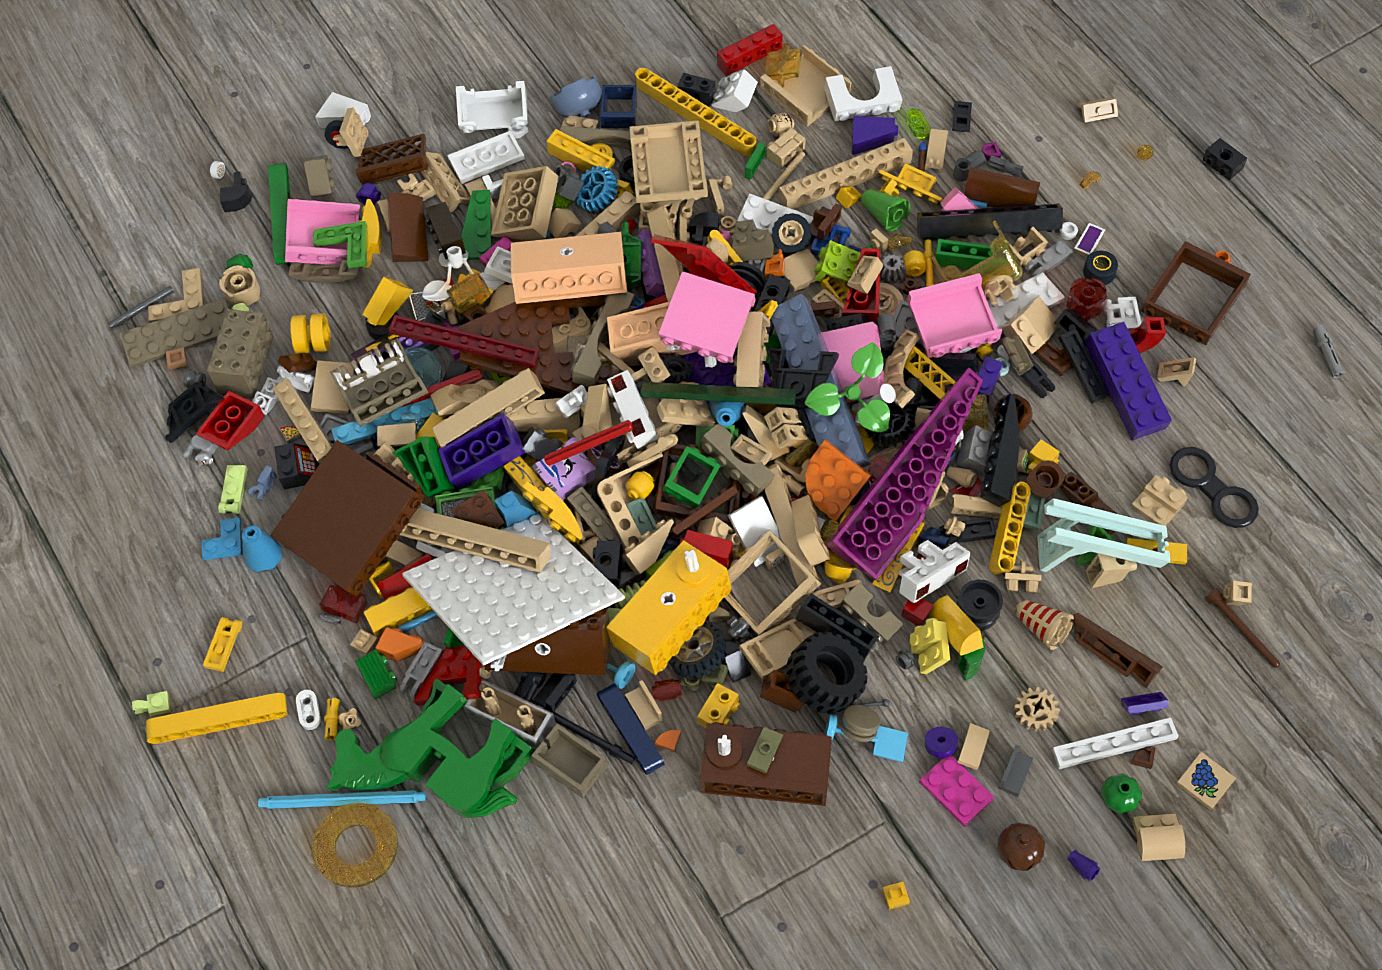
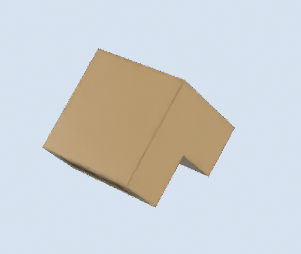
M556 208L550 216L548 230L555 238H564L569 232L577 233L582 223L571 210Z

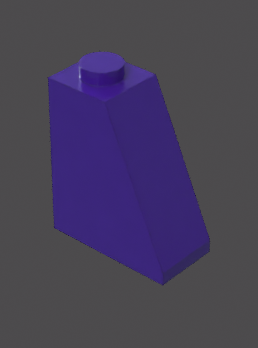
M854 116L852 154H859L894 142V135L898 136V125H895V118Z

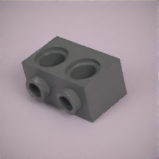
M558 163L553 171L559 176L556 191L559 195L574 201L584 182L579 178L580 175L573 171L574 168L572 166Z

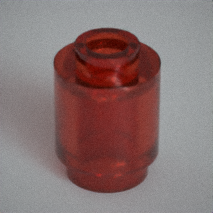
M672 678L656 681L655 686L651 687L653 698H658V702L676 699L677 696L682 695L679 679L674 680Z

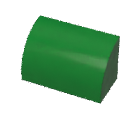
M982 640L984 648L962 656L959 654L957 665L965 681L974 677L979 671L985 653L984 640Z

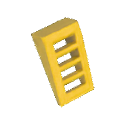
M831 276L823 279L820 283L821 287L828 290L845 306L842 300L847 297L850 290L846 283ZM837 287L841 288L836 292L834 291V289H836ZM842 292L845 293V294H844L843 296H841V297L838 296V295H839L840 293H842Z

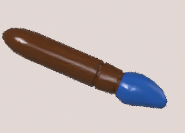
M925 142L919 145L918 169L925 172L927 150Z

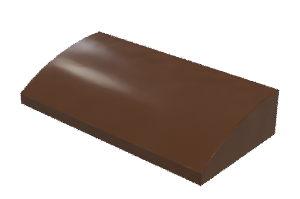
M970 167L964 195L970 200L987 203V206L994 208L1035 205L1040 182Z
M388 193L387 202L392 262L428 261L423 197L406 193Z

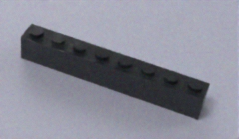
M1059 203L917 213V234L923 240H932L935 237L949 239L950 236L966 238L968 235L984 237L986 234L996 236L1003 235L1004 233L1021 234V232H1030L1032 227L1038 232L1042 230L1056 232L1057 229H1062L1063 208Z

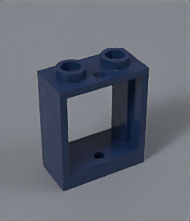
M602 85L601 128H630L631 126H636V85ZM632 99L631 112H607V100Z

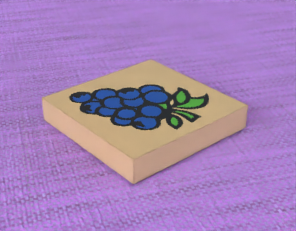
M1201 752L1177 781L1176 785L1211 811L1235 781L1236 777Z

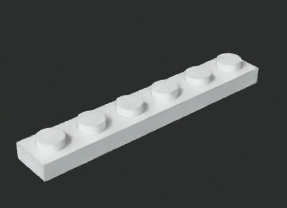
M1167 718L1053 747L1052 752L1058 769H1063L1176 740L1179 736L1172 719Z

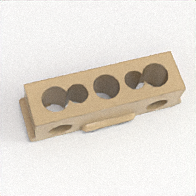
M954 494L950 500L952 514L1000 519L1002 506L998 507L980 497Z

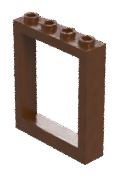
M1185 241L1144 300L1141 312L1148 317H1163L1166 326L1189 336L1198 343L1207 345L1247 285L1251 274ZM1182 263L1235 288L1207 330L1155 304Z

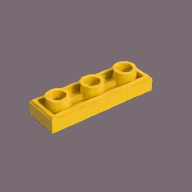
M1127 538L1126 540L1127 545L1158 552L1157 541ZM1168 542L1169 545L1165 547V550L1169 551L1170 554L1169 563L1186 565L1187 544Z

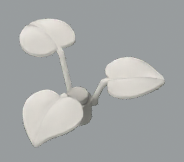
M453 246L447 249L448 259L445 260L443 253L439 256L440 265L448 267L447 281L437 280L430 282L425 286L422 297L429 301H442L449 298L454 292V287L449 285L451 268H460L462 264L466 266L475 281L481 280L492 291L501 287L506 281L485 272L481 273L479 278L476 277L466 261L469 256L468 252L466 251L465 254H462L460 247Z

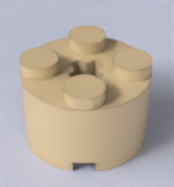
M237 265L225 270L219 285L226 301L230 305L234 306L244 303L246 306H249L259 301L261 289L254 272L250 268L247 269Z

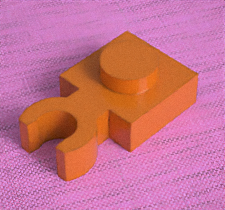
M779 249L778 254L766 260V278L769 275L784 276L785 261L781 249Z

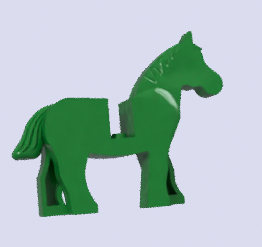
M436 679L433 682L431 696L423 706L419 717L413 722L391 732L369 754L360 747L359 738L351 730L345 729L340 731L335 738L337 758L333 767L330 768L333 778L329 781L326 788L330 791L342 787L352 790H376L392 787L406 780L420 782L438 759L442 763L425 785L458 815L465 818L483 817L517 803V797L503 786L517 777L535 751L531 746L518 738L510 728L495 718L491 724L490 735L484 747L477 754L467 759L454 744L441 736L440 733L444 724L468 700L449 684L445 685Z

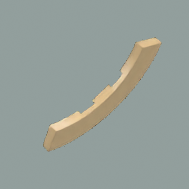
M908 329L904 331L893 346L894 351L891 356H888L884 368V384H889L893 387L896 393V398L893 402L901 408L915 395L905 385L903 370L909 353L920 340L918 334Z

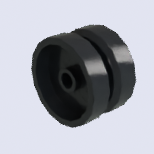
M980 579L969 581L965 584L957 600V606L980 631L995 625L1003 605V597L998 587L987 580Z

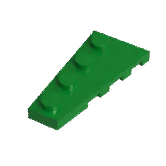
M474 190L471 193L461 235L465 250L469 255L467 260H479V257L492 247L490 190Z

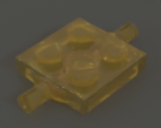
M783 43L782 51L768 52L765 74L772 80H778L777 84L782 88L784 87L785 80L799 77L801 49L789 50L790 45L786 43V46Z

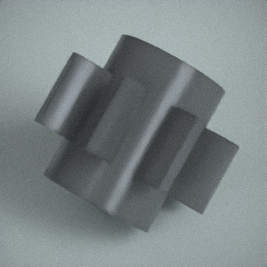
M733 616L727 621L730 626L726 630L735 640L739 637L745 640L750 635L747 630L751 626L742 616L738 619Z

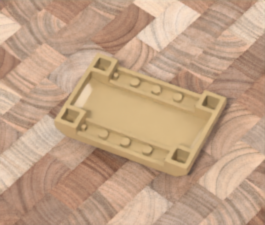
M699 120L630 127L636 203L708 197Z

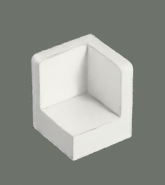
M489 175L483 176V183L487 190H490L492 200L499 198L503 179L492 183Z

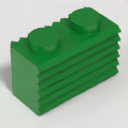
M374 650L355 660L374 699L397 688L394 683L397 681V678L392 670H387L386 665H388L384 654L379 655L378 651Z

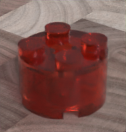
M1081 277L1072 283L1066 306L1068 309H1075L1088 321L1101 314L1107 298V289L1096 278L1085 279L1086 277Z

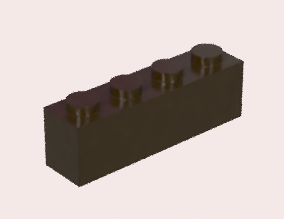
M446 202L426 207L427 215H424L437 245L439 254L443 253L445 260L448 259L447 249L453 246L460 247L462 254H465L466 251L462 237Z

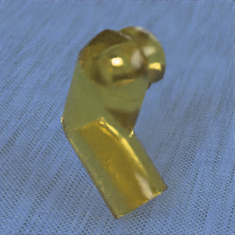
M895 234L888 239L887 247L895 249L901 244L911 245L912 236Z

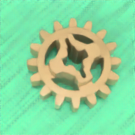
M1039 687L1035 691L1028 688L1027 694L1022 691L1020 697H1017L1015 701L1017 704L1014 706V710L1018 711L1015 714V718H1021L1019 724H1027V730L1030 727H1034V732H1037L1038 728H1041L1044 732L1047 726L1052 728L1053 722L1057 721L1060 709L1055 707L1058 706L1059 702L1052 700L1054 694L1047 695V689L1040 692ZM1040 705L1039 710L1034 714V709Z

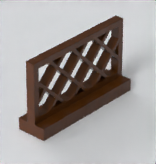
M425 134L363 149L361 156H359V168L356 169V175L361 184L376 183L428 170ZM421 141L417 146L413 145L414 143ZM405 145L400 150L397 149L399 146ZM411 148L412 150L406 154L405 152ZM395 152L396 154L390 158L389 156ZM377 156L380 157L376 162H373Z

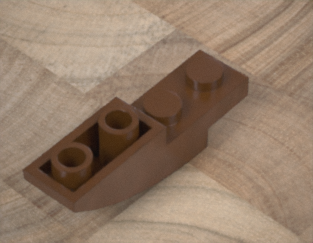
M1070 472L1064 476L1060 489L1071 503L1117 514L1098 498V492L1076 474ZM1103 528L1110 535L1116 532Z

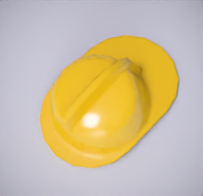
M828 551L830 559L824 561V573L832 581L843 584L850 577L852 570L857 568L834 552Z

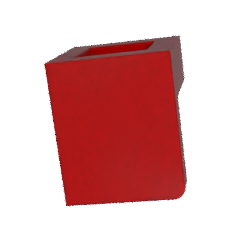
M920 599L915 603L908 600L903 607L901 616L916 626H923L926 617L933 609V605L924 599Z

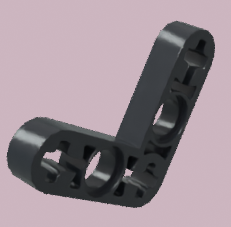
M625 435L611 439L597 461L591 498L596 502L602 503L597 493V486L601 481L609 478L610 467L617 458L616 455L620 453L624 446Z

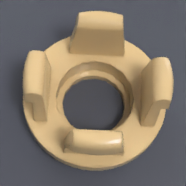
M1000 275L987 283L984 293L990 298L991 304L998 305L996 297L1002 296L1006 302H1009L1014 298L1011 289L1016 290V286L1009 275Z

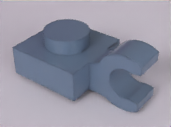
M265 466L264 470L259 473L257 478L258 485L251 487L248 491L251 498L258 492L257 498L261 501L264 498L265 492H269L277 478L272 467Z

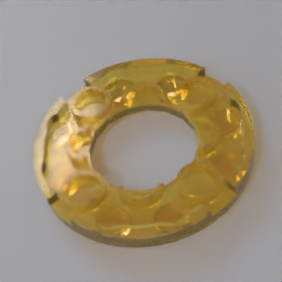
M366 803L347 804L329 813L321 826H318L312 845L314 861L320 872L332 883L350 888L362 887L375 882L389 870L397 854L398 836L391 819L377 807ZM353 826H364L370 829L376 839L374 853L365 863L359 865H348L341 862L335 850L336 841L340 834Z

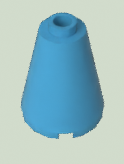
M709 401L708 403L713 418L722 426H730L743 416V407L746 405L744 402Z
M248 526L243 530L242 549L243 560L246 566L253 571L261 572L263 570L269 571L278 565L282 558L279 542L257 526Z

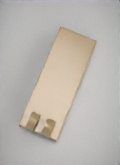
M931 129L925 170L933 168L939 169V172H942L948 131Z

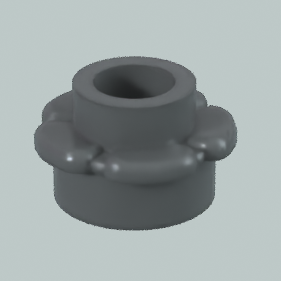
M900 650L896 656L899 666L903 669L912 667L914 665L913 655L909 651L904 652Z

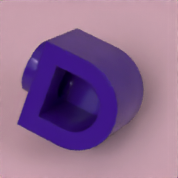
M364 183L357 192L356 198L364 205H366L367 199H371L373 205H375L381 198V192L372 183Z

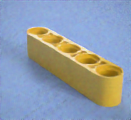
M1018 482L1013 485L1011 500L1002 506L989 562V569L994 575L1010 572L1014 567L1030 497V487L1025 482Z

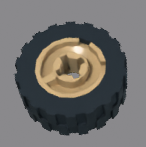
M794 213L784 214V216L779 217L775 221L772 228L773 242L783 252L793 254L800 252L811 241V226L801 215ZM790 230L795 231L794 237L789 236Z

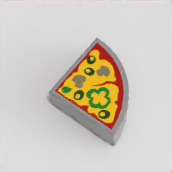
M284 425L279 427L288 444L302 437L296 426Z

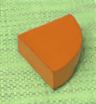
M669 730L662 733L656 739L655 746L674 752L681 731Z

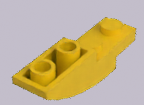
M367 199L366 205L362 208V220H359V222L366 221L367 266H363L364 268H370L373 253L380 254L382 247V231L378 215L371 199Z
M526 481L521 488L523 497L530 502L533 500L537 503L538 508L544 513H550L547 521L551 528L556 531L560 530L565 534L564 536L567 540L579 544L583 537L580 527L563 500L549 487H546L541 492Z

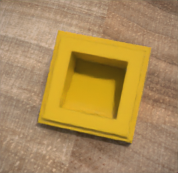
M853 186L840 188L836 199L845 208H849L861 200L862 195Z

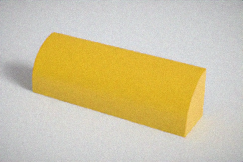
M948 595L941 597L933 604V609L929 613V619L935 618L938 621L946 622L948 642L961 656L984 648L979 628Z

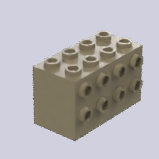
M227 309L226 315L223 316L221 330L217 333L216 345L212 348L211 360L206 366V372L209 374L211 382L220 395H226L228 391H231L241 397L254 399L273 340V333L263 313Z

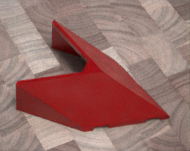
M656 234L651 238L650 243L662 245L690 270V274L753 294L757 292L708 247ZM666 293L646 302L643 308L668 302Z

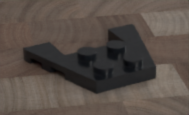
M768 348L769 367L773 380L771 381L772 388L796 389L795 405H775L810 408L805 405L807 396L818 385L826 383L839 358V354L837 352L820 351L817 370L783 368L786 350Z

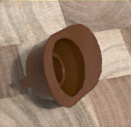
M1054 461L1040 462L1027 477L1030 491L1037 497L1049 498L1062 485L1064 472L1059 464Z

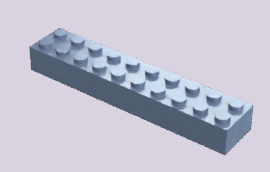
M800 294L778 305L771 319L782 349L786 350L785 357L789 368L817 370L820 351L828 352L810 302ZM833 367L826 383L836 385L838 394H841L843 389ZM845 396L838 398L840 407L834 414L829 416L818 414L811 408H804L818 447L827 439L860 467L864 468L871 464Z

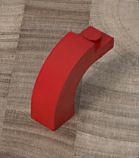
M1145 317L1139 327L1129 331L1139 353L1153 348L1164 338L1166 329L1163 317Z

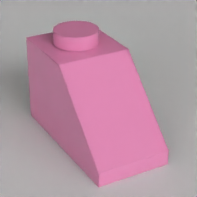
M956 187L940 202L943 207L942 211L979 209Z

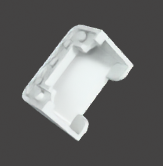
M516 81L514 88L510 85L508 89L475 92L474 88L470 92L465 90V86H456L458 126L464 133L508 127L522 129L528 124L527 91L524 81Z

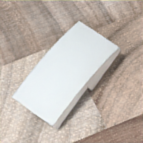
M269 377L261 392L257 391L252 401L260 406L265 415L270 412L278 401V397L272 387L280 383Z

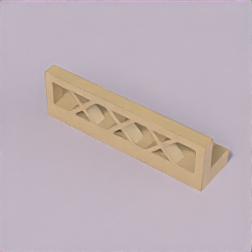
M426 152L428 170L421 171V173L434 188L440 201L446 202L450 212H454L459 203L469 204L470 196L439 153Z

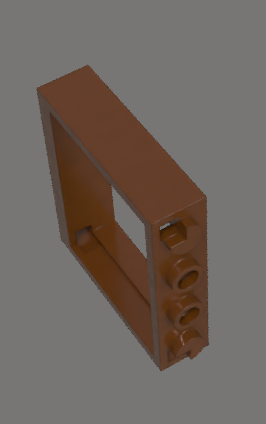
M679 442L662 452L663 457L660 460L652 513L686 519L688 518L687 514L695 508L661 502L668 454L681 456L686 446L680 445ZM687 445L689 448L694 447L701 452L700 454L705 457H712L696 445ZM734 455L737 459L741 460V457ZM729 474L727 488L730 489L733 486L737 488V480H734ZM735 497L725 503L724 514L712 512L701 520L717 517L729 526L731 521L728 515L733 513Z

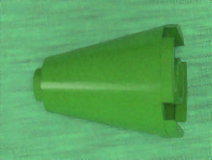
M869 189L862 194V204L886 230L891 232L898 230L903 225L904 217L907 219L909 216L910 203L905 198Z

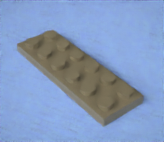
M225 298L119 333L130 367L133 368L166 357V351L182 347L186 350L216 340L217 333L222 327V318L226 315L227 309H229Z

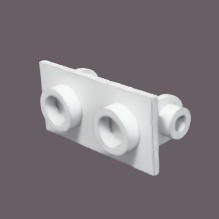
M279 366L277 369V373H279L277 381L279 382L288 378L296 389L309 393L314 386V376L303 372L289 373L282 366Z

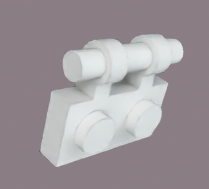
M1136 297L1117 298V304H1112L1110 299L1104 301L1103 310L1107 316V327L1125 322L1128 331H1132L1141 325ZM1118 312L1119 318H1114V313Z

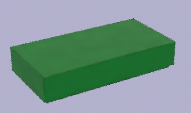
M759 142L745 165L746 179H752L765 157L764 143Z

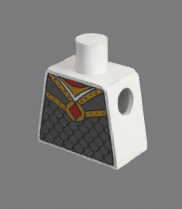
M423 292L410 294L409 297L416 320L424 322L430 310L446 319L442 303L447 300L452 301L451 297L442 301H429L422 297Z

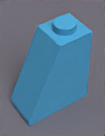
M509 491L494 500L496 509L505 522L502 524L504 528L527 520L533 515L540 514L542 516L530 501L513 491Z

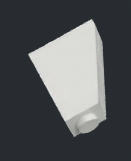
M332 92L315 117L319 128H326L334 120L343 121L347 108L354 107L357 114L360 115L363 125H365L371 117L369 107L365 103Z

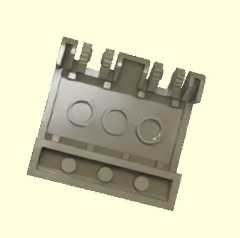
M398 338L390 341L395 354L388 343L384 344V348L390 356L386 360H383L380 350L376 348L374 352L379 362L376 361L371 351L357 358L362 368L361 371L355 360L350 361L352 368L356 372V375L352 377L349 376L348 370L344 365L340 366V369L345 379L342 378L337 368L330 371L339 391L360 427L428 393L420 376L418 377L407 358Z

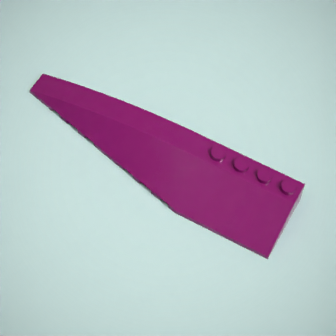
M967 368L941 398L825 543L840 558L874 580L880 577L925 517V511L931 503L934 490L940 482L939 479L955 447L956 439L962 431L965 418L968 417L971 404L974 402L983 382V379L973 370Z

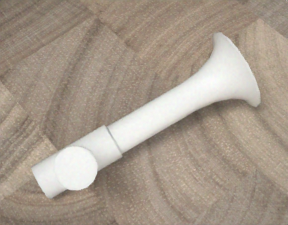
M883 384L879 394L863 401L868 404L873 399H879L892 403L896 398V393L891 385ZM860 402L852 405V410L856 412V426H862L857 417L858 411L864 408Z

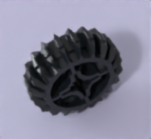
M885 402L890 410L892 428L889 425L887 431L883 432L871 431L865 427L864 429L867 432V437L871 438L873 443L878 442L880 447L885 444L887 448H889L890 444H893L896 448L897 443L903 445L904 439L907 440L914 432L913 428L916 427L914 422L915 415L912 409L908 408L907 404L901 408L894 402Z

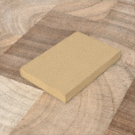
M317 360L311 411L349 414V407L330 371L337 368L342 378L345 379L340 369V366L344 365L351 377L354 374L351 363Z

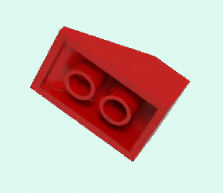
M228 391L224 399L219 402L197 431L196 435L228 451L251 434L265 416L258 404Z

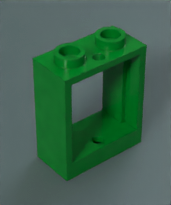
M686 446L662 490L689 506L697 508L721 465L717 463L716 459L700 454L701 452L698 449ZM687 456L712 470L699 495L673 482Z

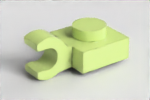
M164 691L147 695V701H133L132 709L135 710V714L148 711L150 716L170 713L169 693Z

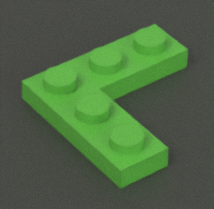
M366 221L314 229L313 244L315 247L348 242L347 265L349 269L367 266Z

